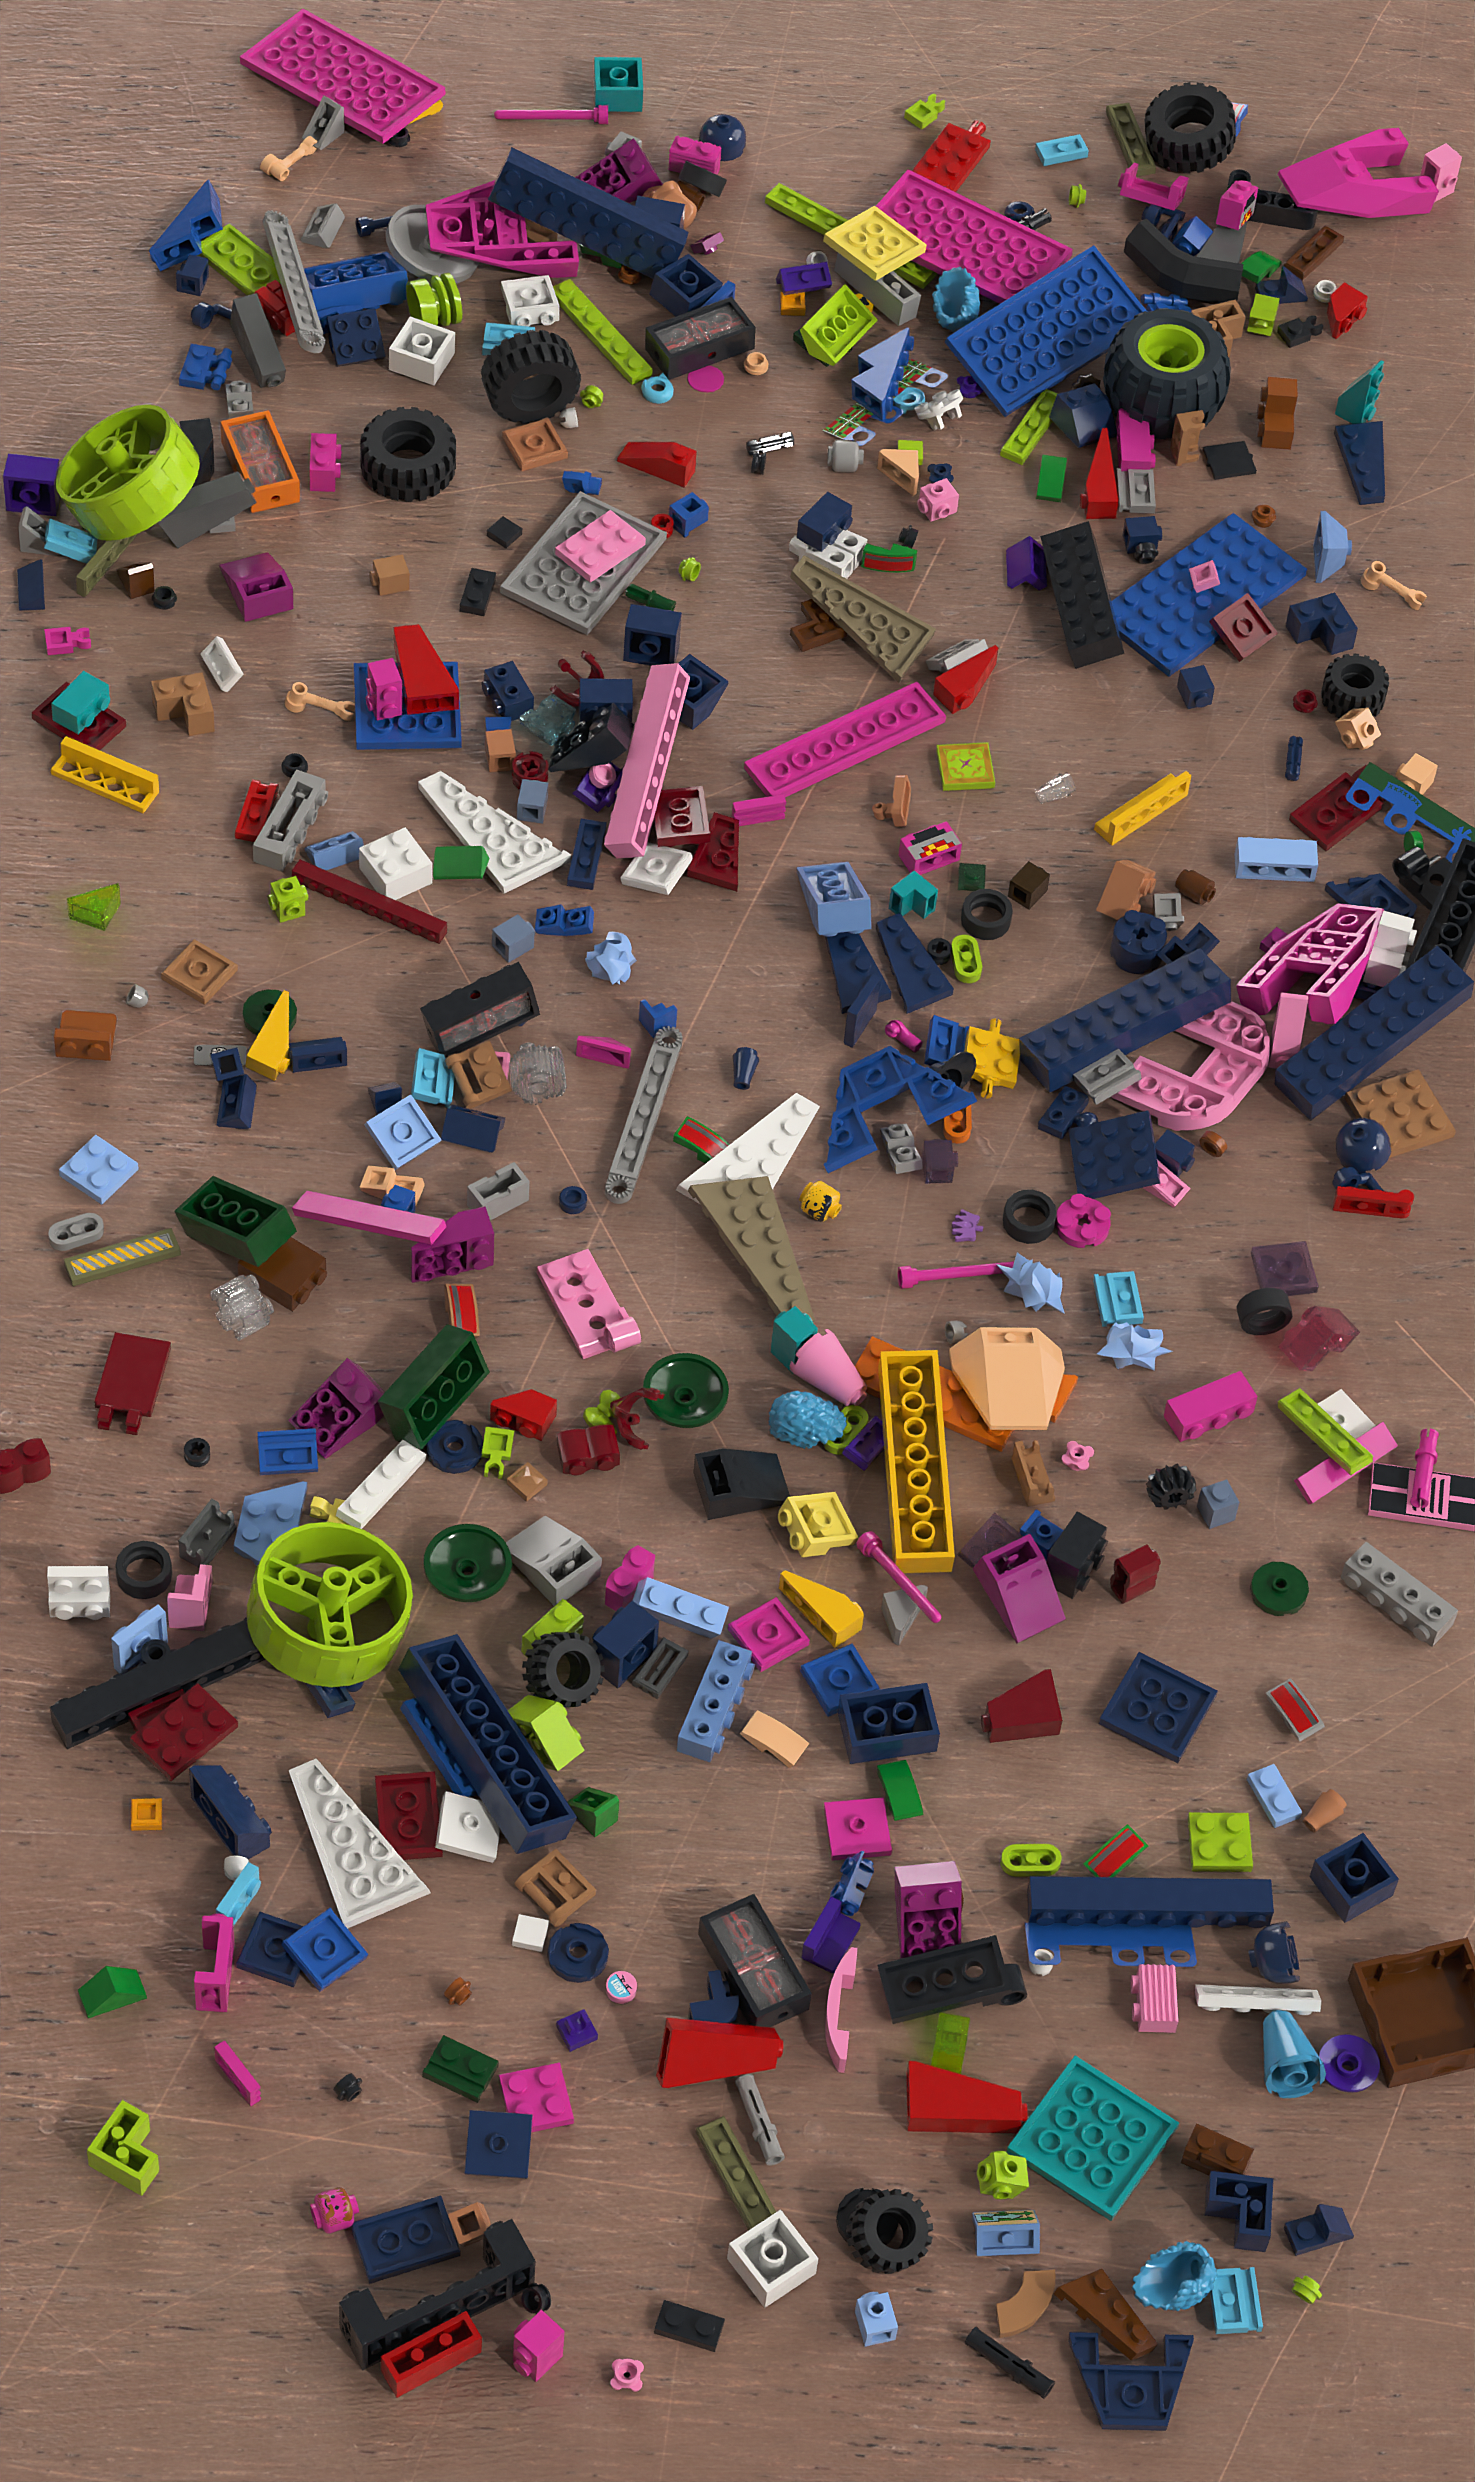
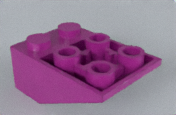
M634 138L575 177L627 203L636 201L637 196L643 197L644 192L648 188L663 185L646 154Z
M268 552L219 565L245 622L294 609L293 587L285 570Z
M486 1206L455 1214L445 1222L446 1228L432 1245L418 1242L411 1247L412 1283L426 1282L446 1275L454 1276L460 1272L474 1269L482 1270L494 1265V1231Z
M346 1358L288 1421L297 1430L316 1428L317 1451L326 1459L382 1419L384 1414L378 1400L385 1391L358 1364Z
M1031 1534L982 1556L973 1568L974 1573L1016 1644L1066 1619L1046 1560Z
M955 1861L894 1867L900 1959L961 1944L962 1881Z

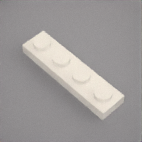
M402 1440L337 1509L336 1516L349 1525L362 1529L425 1462L426 1454Z
M1195 1984L1197 2005L1209 2011L1220 2010V2007L1232 2008L1238 2012H1249L1251 2009H1263L1267 2013L1275 2010H1289L1296 2014L1309 2015L1312 2012H1320L1321 1998L1317 1990Z

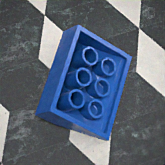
M388 252L304 268L316 311L345 305H360L366 310L378 309L383 304L399 305L403 303V300H407V271Z

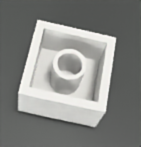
M409 317L389 348V370L435 385L455 354V332Z
M406 827L359 848V868L374 889L380 894L397 900L432 884L433 863Z
M781 2210L729 2243L728 2261L764 2308L816 2274L818 2257Z

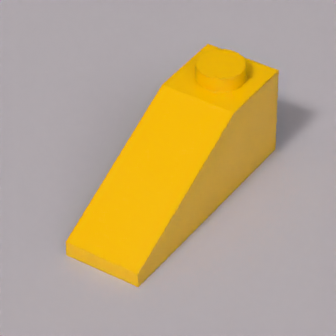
M285 990L282 992L246 1056V1068L273 1081L276 1080L279 1073H285L290 1063V1059L287 1058L289 1049V992Z
M786 1570L780 1573L779 1589L834 1648L862 1630L864 1613L861 1607L856 1602H851L846 1595Z

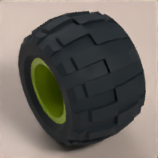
M1160 308L1149 312L1144 311L1135 315L1133 320L1125 322L1110 344L1104 365L1103 382L1105 393L1110 399L1115 417H1117L1118 410L1122 408L1129 413L1130 418L1140 423L1142 421L1149 422L1150 435H1154V438L1166 440V438H1172L1176 414L1203 410L1204 419H1202V423H1205V427L1212 421L1216 412H1219L1228 393L1231 374L1230 359L1220 332L1215 331L1212 328V324L1204 318L1193 315L1188 311Z

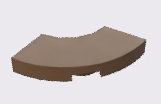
M1055 2269L1025 2271L1023 2273L1022 2286L1018 2293L1008 2301L996 2304L995 2310L999 2338L1013 2336L1027 2330L1043 2315L1049 2307L1054 2293Z

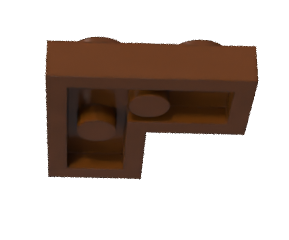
M813 599L801 602V611L809 622L790 629V636L801 652L847 636V632Z

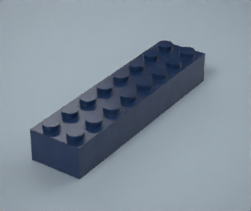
M511 147L488 198L489 201L652 279H654L655 273L678 260L685 247L689 233Z
M1436 946L1276 1069L1274 1085L1311 1121L1344 1096L1346 1092H1349L1470 999L1474 981L1444 951Z
M1199 948L1020 1037V1061L1051 1093L1073 1082V1074L1113 1051L1120 1049L1124 1055H1127L1230 1003L1231 979Z
M455 1634L409 1647L398 1671L515 1853H523L566 1839L577 1816L459 1635Z

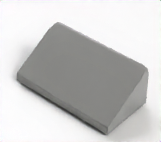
M337 203L317 207L301 237L303 243L330 248L345 219Z

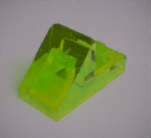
M940 2012L931 2066L961 2074L968 2037L969 2017Z

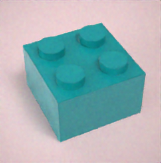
M594 57L595 107L608 105V112H642V57Z

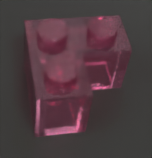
M1314 1306L1302 1314V1320L1296 1327L1291 1328L1285 1333L1284 1341L1278 1347L1299 1370L1313 1371L1330 1351L1343 1352L1360 1331L1339 1309Z

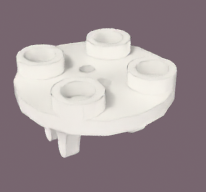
M959 389L948 394L946 391H941L932 396L933 401L929 403L924 402L914 408L918 418L927 419L932 430H941L944 428L941 418L944 412L947 411L951 419L955 417L958 419L962 416L959 403L963 400V396Z

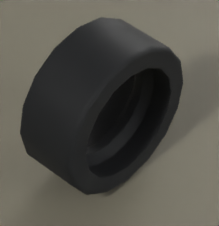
M685 161L678 179L717 197H720L727 182V179L688 161Z
M979 889L971 892L965 898L962 906V926L974 938L981 940L1000 938L1009 930L1011 925L1012 903L1007 896L993 889ZM978 907H991L999 911L1002 918L995 922H983L975 918L971 911Z
M1033 1189L1018 1191L1007 1199L1004 1207V1229L1010 1237L1022 1243L1034 1244L1044 1241L1053 1232L1057 1216L1056 1205L1043 1192ZM1022 1207H1031L1042 1212L1046 1220L1037 1226H1027L1017 1221L1013 1214L1014 1211Z
M1277 1288L1254 1290L1242 1297L1236 1306L1241 1328L1246 1333L1252 1335L1275 1333L1286 1327L1293 1317L1288 1295L1283 1290ZM1270 1310L1268 1312L1257 1314L1261 1311Z
M138 1541L123 1548L117 1556L115 1565L116 1578L119 1587L125 1594L137 1599H149L165 1592L170 1585L172 1562L169 1553L163 1546L152 1541ZM143 1558L152 1559L161 1565V1573L153 1580L145 1582L136 1581L127 1575L128 1565L135 1560Z

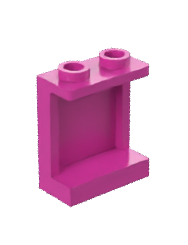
M1133 163L1130 168H1126L1125 173H1121L1118 187H1121L1120 195L1174 211L1184 200L1188 177L1180 175L1171 187L1137 178L1136 174L1139 166L1137 163Z
M223 1914L202 1916L203 1948L217 1950L214 1972L195 1971L196 2010L227 2012L235 1947L233 1917H227Z

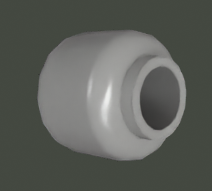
M835 440L832 446H828L827 463L834 472L854 473L858 468V464H863L864 450L859 449L858 443L855 440Z

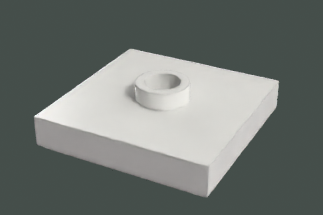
M647 842L644 857H634L620 877L623 885L669 895L693 859L691 852L665 846L658 847L657 844Z
M1342 1389L1318 1403L1324 1411L1355 1439L1375 1426Z
M446 1791L442 1798L435 1848L493 1863L497 1855L500 1828L483 1801Z

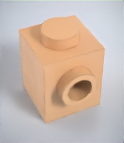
M1415 753L1407 764L1402 763L1396 772V777L1423 795L1434 782L1438 765Z

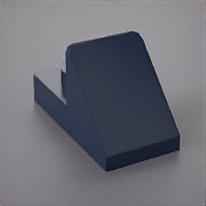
M1284 266L1281 269L1280 279L1260 281L1255 285L1257 294L1280 298L1279 304L1307 302L1308 300L1302 280Z
M396 1082L368 1088L376 1116L402 1100V1088Z
M1324 2204L1317 2205L1313 2215L1286 2222L1284 2225V2231L1295 2256L1353 2239L1354 2237L1343 2209Z

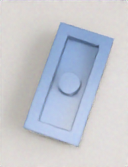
M1275 1764L1248 1774L1247 1781L1274 1828L1301 1818L1302 1811Z

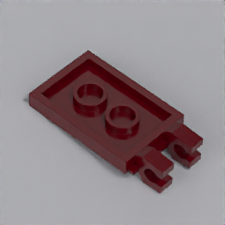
M1367 765L1357 770L1352 776L1347 772L1343 773L1290 814L1289 820L1309 838L1317 841V844L1323 850L1328 851L1382 809L1383 803L1386 800L1381 796L1377 797L1367 811L1359 809L1346 799V794ZM1356 790L1353 793V798L1357 803L1365 804L1369 801V795L1366 791Z
M115 1332L94 1401L95 1408H99L97 1421H99L98 1429L109 1430L114 1411L128 1413L125 1422L127 1426L126 1434L138 1435L142 1417L152 1416L171 1351V1342Z

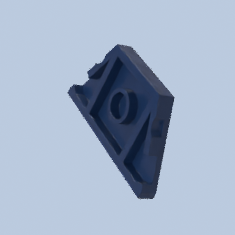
M1381 873L1368 875L1365 878H1349L1348 883L1337 885L1334 884V881L1326 883L1325 891L1339 904L1383 908L1384 911L1412 919L1417 910V905Z

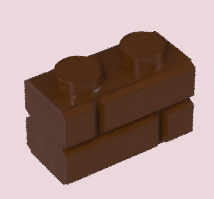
M1196 2123L1185 2147L1181 2163L1206 2175H1210L1211 2171L1245 2175L1254 2149Z

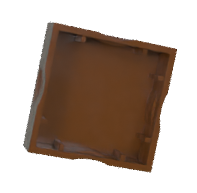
M1468 1937L1427 1946L1413 1953L1392 1954L1353 1963L1348 1983L1371 2044L1378 2054L1380 2068L1388 2088L1475 2068V1955Z

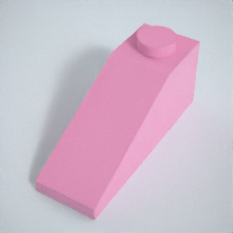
M1281 993L1270 1038L1269 1068H1278L1300 1051L1308 996Z

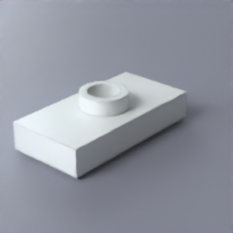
M216 636L201 653L203 660L221 690L228 692L244 675L223 638Z

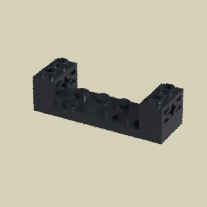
M513 2219L504 2223L503 2221H497L483 2232V2260L487 2267L480 2270L474 2278L466 2282L457 2281L451 2284L445 2292L437 2296L428 2295L421 2299L416 2306L408 2310L399 2309L395 2311L387 2320L384 2319L368 2288L361 2292L359 2290L352 2291L343 2297L342 2301L339 2302V2328L362 2371L381 2362L382 2355L467 2311L470 2318L523 2293L529 2284L535 2283L536 2261Z

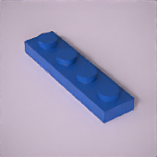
M414 1698L403 1701L400 1710L454 1794L466 1797L478 1795L418 1700Z

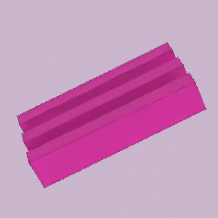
M781 794L733 802L731 818L738 819L739 826L785 819V796Z
M225 2040L214 2047L215 2061L250 2107L261 2100V2092L257 2081Z

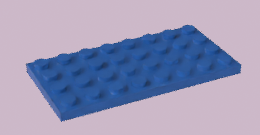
M1093 245L948 336L945 344L1002 415L1006 417L1039 396L1046 389L1052 388L1108 352L1111 342L1125 322L1133 320L1134 316L1139 313L1148 311Z
M1232 513L1111 601L1121 640L1170 677L1221 639L1209 622L1213 617L1247 593L1257 606L1262 609L1305 577L1307 568L1236 514ZM1213 560L1220 585L1196 593L1189 569Z

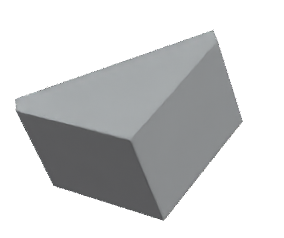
M323 96L302 136L304 140L308 136L317 140V143L313 146L320 150L344 133V107L327 96Z
M27 506L23 508L18 527L20 551L52 556L59 555L44 548L46 543V525L48 522Z
M925 1585L916 1586L926 1597L928 1587ZM903 1589L884 1593L881 1606L893 1643L898 1646L921 1610Z

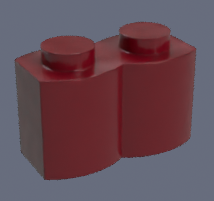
M597 1425L587 1429L566 1430L557 1434V1448L563 1474L578 1476L591 1469L609 1471L620 1465V1452L614 1425Z
M41 1438L26 1440L14 1449L0 1450V1494L15 1491L24 1483L41 1481L51 1473L49 1453Z
M1147 1544L1114 1561V1574L1111 1575L1110 1586L1122 1604L1155 1587L1161 1560L1158 1553L1154 1549H1150Z

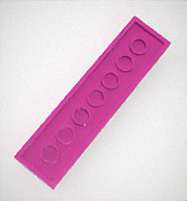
M915 682L745 761L744 770L767 797L781 794L787 797L945 723L946 715L920 684Z

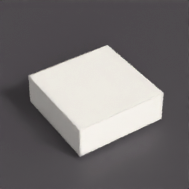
M519 1914L512 1946L542 1952L549 1920Z

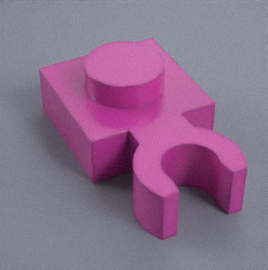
M70 627L44 629L47 655L74 653L73 647L80 649L91 648L89 628H80L76 632H71Z

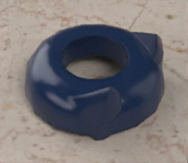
M1022 201L1010 203L1004 211V216L1016 222H1019L1026 215L1031 216L1035 214L1034 208ZM1023 209L1026 212L1023 214L1016 213L1014 210Z

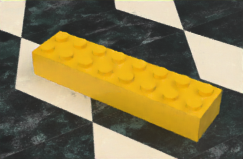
M938 1350L881 1351L878 1372L893 1562L903 1573L952 1572L955 1554Z

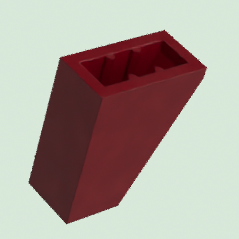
M1051 1669L1043 1670L987 1702L985 1714L981 1715V1727L983 1732H988L990 1743L1060 1734L1063 1720Z

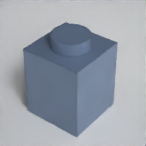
M522 779L517 803V820L543 824L548 801L547 782Z
M517 914L492 929V946L509 963L534 948L535 930L531 923L525 922Z
M1226 1479L1201 1488L1197 1508L1208 1528L1211 1529L1234 1521L1240 1502Z

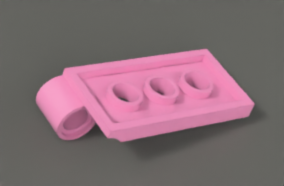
M589 1249L537 1267V1275L582 1359L608 1350L615 1353L641 1343V1335L637 1323L633 1317L628 1316L624 1307L620 1308ZM575 1278L580 1280L581 1284L572 1286L567 1281ZM582 1300H589L593 1305L584 1308L578 1303ZM598 1321L605 1326L601 1329H594L590 1324Z

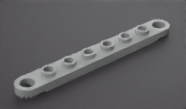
M662 1027L656 1033L605 1185L606 1198L613 1203H626L633 1195L682 1047L683 1036L678 1028ZM672 1037L676 1041L672 1045L670 1043L667 1045V1043L664 1044L662 1039ZM623 1186L626 1191L622 1192V1194H617V1192L614 1193L612 1191V1188Z

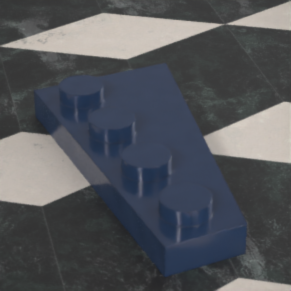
M1383 421L1335 426L1334 435L1359 504L1384 503Z
M900 913L877 922L876 930L884 953L889 959L892 975L895 976L899 995L903 998L906 1014L953 995L954 988Z
M840 932L835 936H825L842 1014L847 1013L872 974L881 977L878 1003L891 999L892 992L859 933Z

